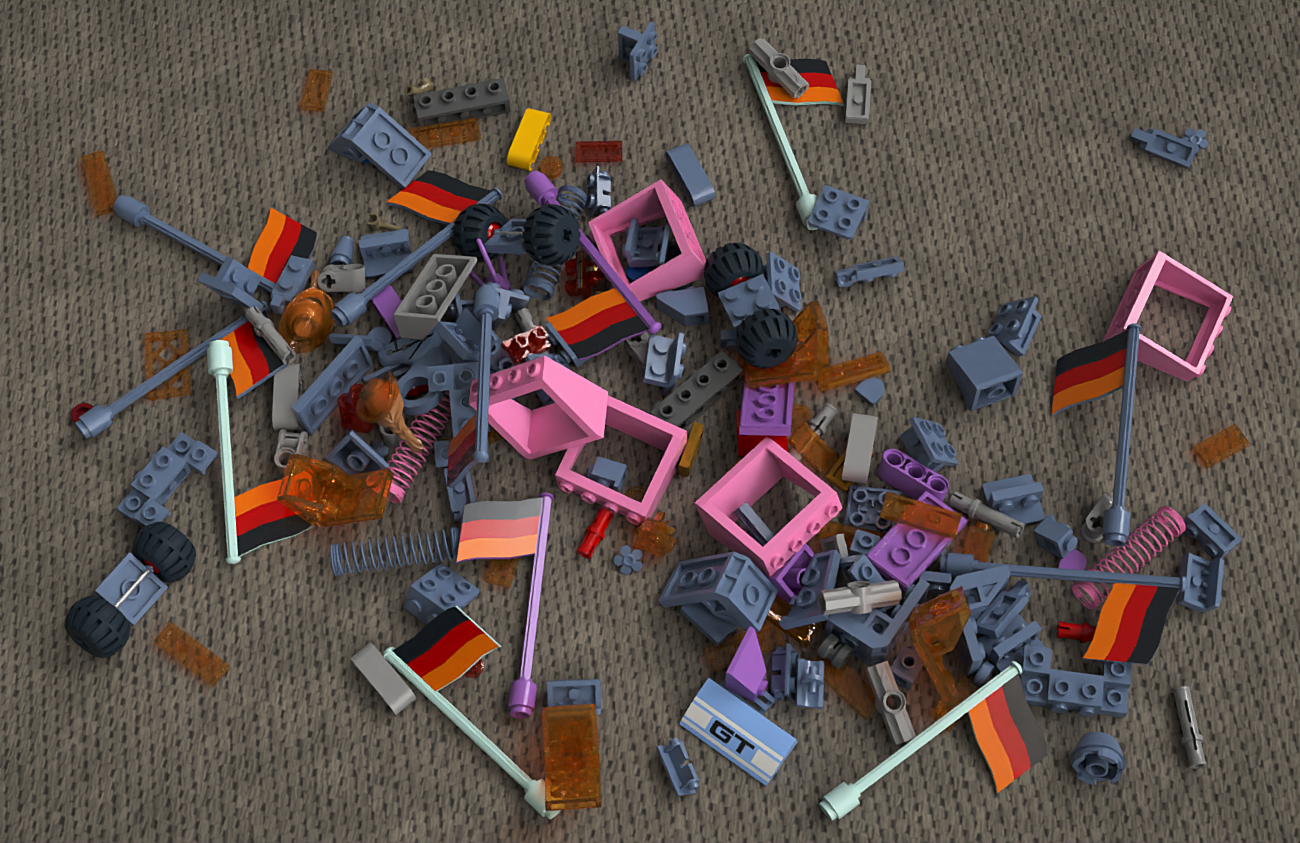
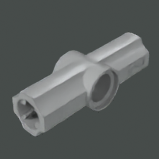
M759 38L749 48L748 53L767 71L768 79L773 83H779L793 98L798 99L809 88V83L790 65L789 57L778 53L765 39Z
M896 580L877 583L855 581L848 583L847 587L820 591L818 605L823 615L842 612L865 614L871 612L872 608L899 604L901 589Z
M888 661L866 668L865 672L876 698L875 708L884 719L893 745L915 738L916 734L905 708L906 698L897 687ZM888 696L894 700L895 705L893 709L888 708L886 704Z

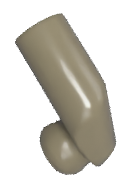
M422 78L423 82L419 80V87L408 84L404 88V93L414 98V95L432 92L433 83H431L429 78Z

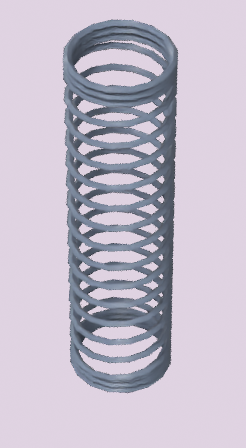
M561 186L556 200L559 198L558 203L562 202L566 206L574 204L571 207L580 209L581 212L578 213L571 208L564 207L573 211L574 215H578L577 221L581 219L580 214L583 213L582 208L585 207L588 199L586 193L575 186ZM562 191L574 192V193L578 194L579 196H581V197L584 199V201H583L581 198H579V197H577V196H575V195H572V194H562L561 192H562ZM565 196H571L577 198L580 201L571 202L572 200L566 198ZM533 260L532 266L529 269L530 273H528L523 286L525 293L532 298L541 300L551 299L555 290L554 285L558 283L556 278L560 277L559 272L562 271L561 265L564 263L555 265L560 267L559 270H556L551 266L539 264L536 260ZM535 266H540L543 269L556 272L558 275L557 277H554L550 273L538 271L535 268ZM532 273H538L542 276L549 275V278L554 279L555 283L535 277ZM527 285H532L550 294H539L531 290Z
M458 527L450 528L451 557L444 529L441 530L443 556L440 553L436 531H433L434 558L428 532L426 531V560L418 532V562L414 552L412 536L409 533L410 563L407 558L403 535L401 534L402 563L399 560L395 536L393 535V565L388 550L387 538L384 537L385 566L381 557L379 540L376 538L377 568L372 555L371 542L368 539L369 569L366 565L362 541H359L362 559L361 569L358 567L354 542L352 541V571L347 558L346 543L343 542L344 572L340 546L338 543L331 544L330 558L333 574L335 576L345 575L347 568L353 574L355 566L357 571L361 573L363 564L366 571L369 572L371 570V562L376 571H378L380 563L382 568L386 570L388 566L387 557L391 568H395V555L399 566L403 567V553L408 566L412 565V554L417 565L420 564V552L423 562L427 564L429 560L428 550L432 562L435 563L437 560L436 548L439 558L443 562L445 559L444 547L448 559L451 561L453 554L455 559L457 557L460 530Z

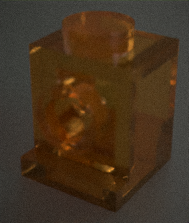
M648 517L639 528L633 548L637 550L640 548L663 558L666 553H671L675 546L676 539L673 536L676 529Z

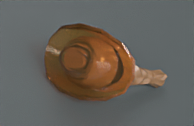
M317 270L311 273L310 288L295 296L287 305L279 321L277 332L295 353L312 352L325 342L333 328L334 320L330 315V311L333 310V302L319 287L317 281L321 273Z
M390 369L381 379L371 378L360 390V399L356 402L355 413L362 421L371 424L377 423L389 428L407 443L411 451L420 453L424 446L421 440L415 437L404 422L402 415L404 403L395 375Z

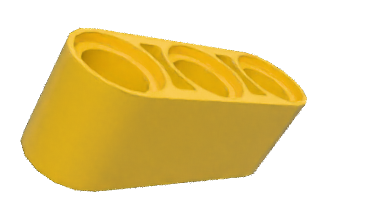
M531 108L526 109L508 153V166L528 171L532 170L530 166L536 160L539 152L538 146L542 144L547 132L545 130L546 126L550 125V113Z

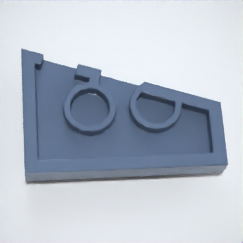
M836 549L814 554L801 579L803 586L798 596H793L789 603L792 608L788 616H783L779 623L785 630L828 620L829 615H823L820 611L818 595L822 590L834 589L841 558V554Z

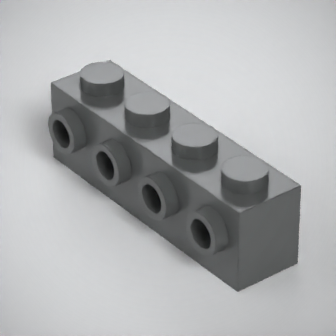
M504 78L469 83L464 86L445 88L434 92H423L413 96L420 130L511 112Z
M720 351L716 356L711 355L702 368L691 372L681 386L677 385L669 392L667 398L656 402L650 410V415L681 429H686L742 380L743 369L723 351Z

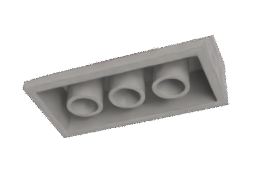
M432 255L393 314L401 338L423 340L439 323L475 266L477 257Z

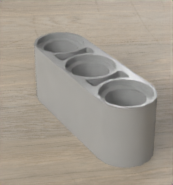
M287 364L285 368L274 375L272 409L274 431H280L281 429H286L287 431L300 430L301 426H298V420L291 409L299 397L302 396L300 376H303L301 364Z
M853 413L842 480L867 484L878 420L877 416Z
M371 642L349 658L354 667L360 670V674L368 684L375 688L376 693L383 702L390 706L394 715H397L417 699L408 685Z

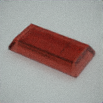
M577 141L576 163L622 162V141Z

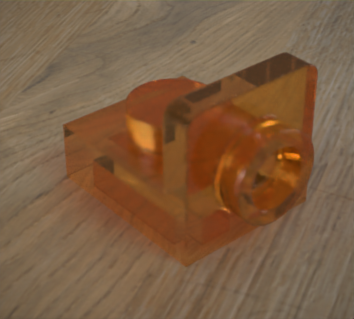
M976 521L975 526L970 524L962 554H974V559L987 562L995 536V531L990 530L991 525Z

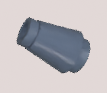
M340 237L329 257L330 265L352 264L354 240L351 237Z

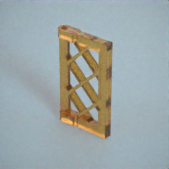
M187 329L157 331L145 334L147 380L155 375L153 360L155 358L165 364L158 371L160 372L172 364L179 355L184 356L189 352ZM181 338V348L177 349L170 342L173 339ZM152 342H163V344L155 352H153ZM166 346L176 351L168 361L159 356ZM190 364L177 372L178 374L169 383L164 381L162 384L165 387L162 390L155 391V389L149 391L147 393L148 400L153 401L192 395ZM182 376L184 388H174L172 385Z

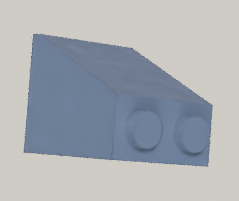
M994 335L988 338L980 337L966 346H955L948 352L946 363L971 411L1017 394L1023 372Z

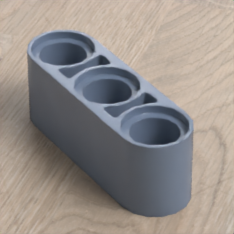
M688 143L665 152L666 160L668 163H671L673 167L671 169L678 181H681L684 193L693 202L691 204L692 207L715 199L714 188Z

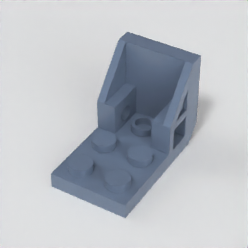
M368 103L356 112L328 146L336 154L358 162L368 159L401 189H404L432 155L430 151L379 106Z
M729 552L678 561L659 599V603L666 608L702 602L713 615L745 630H748L749 626L755 628V632H759L777 595L778 589L749 557L737 552Z
M1008 565L959 575L955 578L949 589L944 607L966 678L976 676L982 666L983 658H985L983 644L981 642L978 643L975 635L978 632L976 621L1002 590L1005 591L1011 575Z
M922 578L917 585L912 583L904 595L905 600L902 606L897 604L890 617L876 608H872L871 612L865 614L850 612L831 614L827 620L825 637L827 638L833 633L839 638V642L843 645L848 644L854 649L852 655L868 665L884 662L924 604L930 583Z

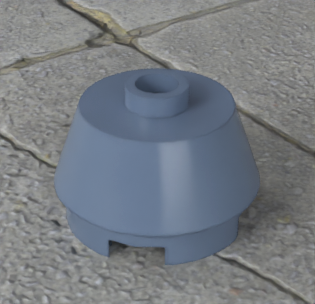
M1090 732L1083 735L1070 756L1072 767L1077 772L1076 777L1091 785H1096L1097 781L1110 780V784L1117 782L1121 778L1126 766L1117 739L1103 732Z

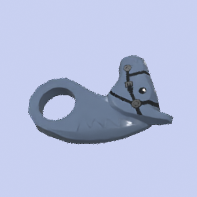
M435 327L423 340L400 338L384 345L378 351V360L383 367L402 365L403 363L410 366L407 373L394 386V388L398 387L404 403L402 412L404 414L415 416L427 413L438 405L445 391L428 392L418 400L409 401L405 399L406 394L412 388L418 385H428L427 366L451 364V357L440 346L442 343L441 336L437 333Z

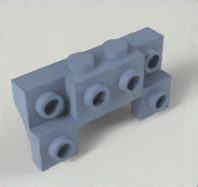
M479 361L427 366L429 392L449 390L453 438L456 437L467 421L477 413L469 404L472 380L478 379ZM488 423V432H490L491 425ZM487 435V453H488V455H489V445H488V435ZM451 440L434 442L436 467L448 466L449 441Z
M181 432L167 449L162 447L159 452L154 453L147 466L135 475L133 482L130 484L133 489L120 503L117 510L132 522L143 527L155 522H162L166 516H171L170 511L162 505L191 472L190 468L205 475L206 468L215 458L218 459L220 457L218 452L201 441H195Z
M1024 646L1020 680L1028 705L1049 707L1051 711L1056 713H1065L1067 710L1078 711L1079 715L1085 717L1101 714L1125 718L1128 710V690L1131 685L1132 664L1103 661L1102 676L1050 669V648Z

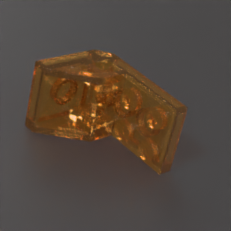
M819 301L808 302L793 320L797 330V342L803 341L804 343L796 345L794 353L784 363L781 362L778 366H771V368L767 369L756 368L748 364L738 353L739 365L743 369L742 376L746 388L751 389L820 379L829 370L828 327Z
M292 454L287 462L277 500L307 523L320 527L382 519L394 473L389 469L347 475L336 465L304 455Z
M962 586L914 607L908 620L911 640L946 709L957 705L955 695L958 694L950 669L946 670L943 654L954 649L971 615L968 598Z
M596 704L542 707L546 771V811L601 807V767Z

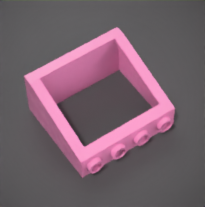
M662 179L588 222L591 229L589 233L590 238L597 245L599 253L639 302L656 296L657 293L665 290H672L704 278L706 258L683 203ZM667 217L682 254L629 284L611 236L626 231L627 227H630L632 218H637L639 226Z
M1158 251L1136 268L1102 342L1126 331L1129 324L1137 323L1154 285L1206 306L1209 309L1185 361L1139 334L1137 361L1188 382L1194 377H1200L1206 367L1204 362L1214 349V339L1218 337L1223 329L1221 325L1223 319L1231 311V306L1229 305L1233 296L1166 254Z
M543 356L490 374L488 423L523 457L535 459L604 438L608 392L547 356ZM478 379L472 380L469 404L476 411ZM543 389L555 403L530 410L512 400V398Z
M608 395L606 425L665 451L642 502L640 503L571 471L585 444L567 449L555 474L556 484L566 493L575 492L581 495V499L589 504L596 502L602 505L603 508L611 511V514H622L626 516V520L634 525L641 523L646 526L679 467L687 444V431Z
M768 437L764 438L695 502L708 533L732 551L749 557L760 570L770 577L842 509L835 490ZM782 477H785L816 498L762 547L734 523L738 518L733 512L744 503H748L751 507Z

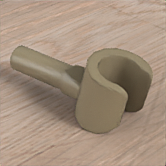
M377 213L369 214L371 219L375 221H367L371 230L377 231L381 228L391 231L401 230V227L383 222Z

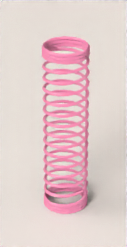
M443 396L438 403L439 406L446 409L450 414L443 413L436 407L431 409V411L440 414L447 421L436 418L429 411L427 412L429 415H415V420L411 422L412 427L408 428L413 429L418 434H414L415 437L424 440L431 447L424 446L423 450L427 454L413 452L423 460L411 458L413 456L406 451H411V449L403 447L401 443L405 441L401 440L399 442L400 447H396V453L391 455L392 460L387 462L388 464L394 462L400 469L389 466L388 468L395 475L384 471L383 474L379 475L380 480H377L373 486L374 491L384 499L390 497L388 495L391 494L384 490L386 489L395 495L393 496L395 498H392L393 500L390 501L393 503L402 502L406 495L402 488H410L407 482H414L413 477L410 475H418L414 468H422L419 462L426 461L422 455H430L427 450L433 449V445L430 442L434 443L437 441L435 436L441 435L438 429H445L443 423L449 422L446 416L451 417V407H447L442 403H445L443 401L450 403V399ZM421 416L426 422L417 420V417ZM424 416L437 421L443 427L431 424ZM417 422L421 428L414 427L413 423ZM420 423H423V424H426V425L432 427V428L435 429L439 434L432 433V432L428 431V430H427L424 426H422ZM417 430H420V431H423V432L429 434L431 437H433V438L435 439V441H434V440H431V439H427V438L424 437L422 434H420ZM401 448L407 455L398 453L397 450ZM394 455H397L403 462L394 460ZM401 456L406 457V458L412 460V461L415 462L419 467L414 466V465H411V464L408 463L405 459H403ZM398 463L407 466L415 473H406V470L403 467H401ZM394 470H397V471H399V472L405 474V475L408 476L411 480L405 479V478H403V479L399 478V477H401V476H400L398 473H396ZM383 475H386V477L392 482L382 480L381 477ZM391 477L400 480L405 485H407V487L403 485H400L401 487H399L398 485L394 484L396 482Z
M1162 506L1158 509L1157 513H1154L1151 518L1146 520V523L1141 524L1140 528L1135 529L1134 533L1129 534V545L1125 544L1123 546L1124 551L1119 549L1120 546H1117V548L1112 549L1111 553L1106 554L1105 558L1100 559L1099 564H1095L1093 569L1088 571H1099L1095 569L1096 566H1099L1101 572H1104L1102 567L1113 572L1108 564L1110 562L1121 573H1125L1115 562L1114 557H1116L1127 566L1131 574L1138 572L1139 567H1144L1145 562H1150V557H1156V552H1162V547H1167L1168 542H1173L1174 537H1179V535L1185 532L1184 520L1171 507ZM1163 512L1169 514L1176 521L1180 530L1177 528V526L1171 519H1169L1167 516L1163 514ZM1154 521L1160 523L1161 526H1163L1167 530V532L1171 535V540L1167 539L1165 535L1158 528H1156ZM1168 521L1173 525L1170 529L1165 525ZM1148 526L1154 528L1162 536L1166 545L1159 542L1149 531ZM1142 531L1153 537L1160 546V550L1153 547L1144 537ZM1136 536L1149 544L1150 548L1154 551V555L1148 553L1139 543ZM1131 541L1144 550L1148 560L1143 559L1133 548ZM1125 546L1138 555L1143 563L1142 565L1136 563L1126 551ZM1119 551L1127 555L1133 561L1137 570L1132 569L1126 563V561L1122 559ZM1111 555L1112 561L1107 559V557ZM1076 581L1071 586L1075 597L1078 600L1081 598L1086 603H1083V605L1091 610H1095L1100 606V603L1104 601L1103 597L1107 598L1111 591L1103 583L1100 584L1107 592V596L1103 595L1092 582ZM1078 586L1088 593L1094 604L1088 600L1086 602L1082 598L1084 596Z

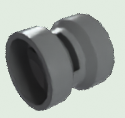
M831 633L820 645L816 654L822 659L827 658L831 661V665L839 670L849 659L854 649L848 644L843 645L839 642V638Z

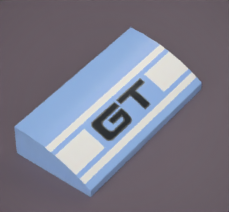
M710 678L704 683L679 723L765 786L768 785L797 744V740Z

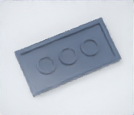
M355 335L291 407L303 431L307 432L308 435H313L373 366L366 346L360 337Z

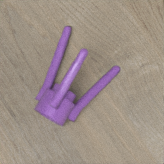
M478 238L476 242L491 274L486 281L496 283L501 286V289L509 291L511 285L507 279L503 258L501 256L498 257L500 276V274L495 272L481 239ZM471 270L469 275L478 283V285L481 286L482 284H485L478 277V275L473 270Z

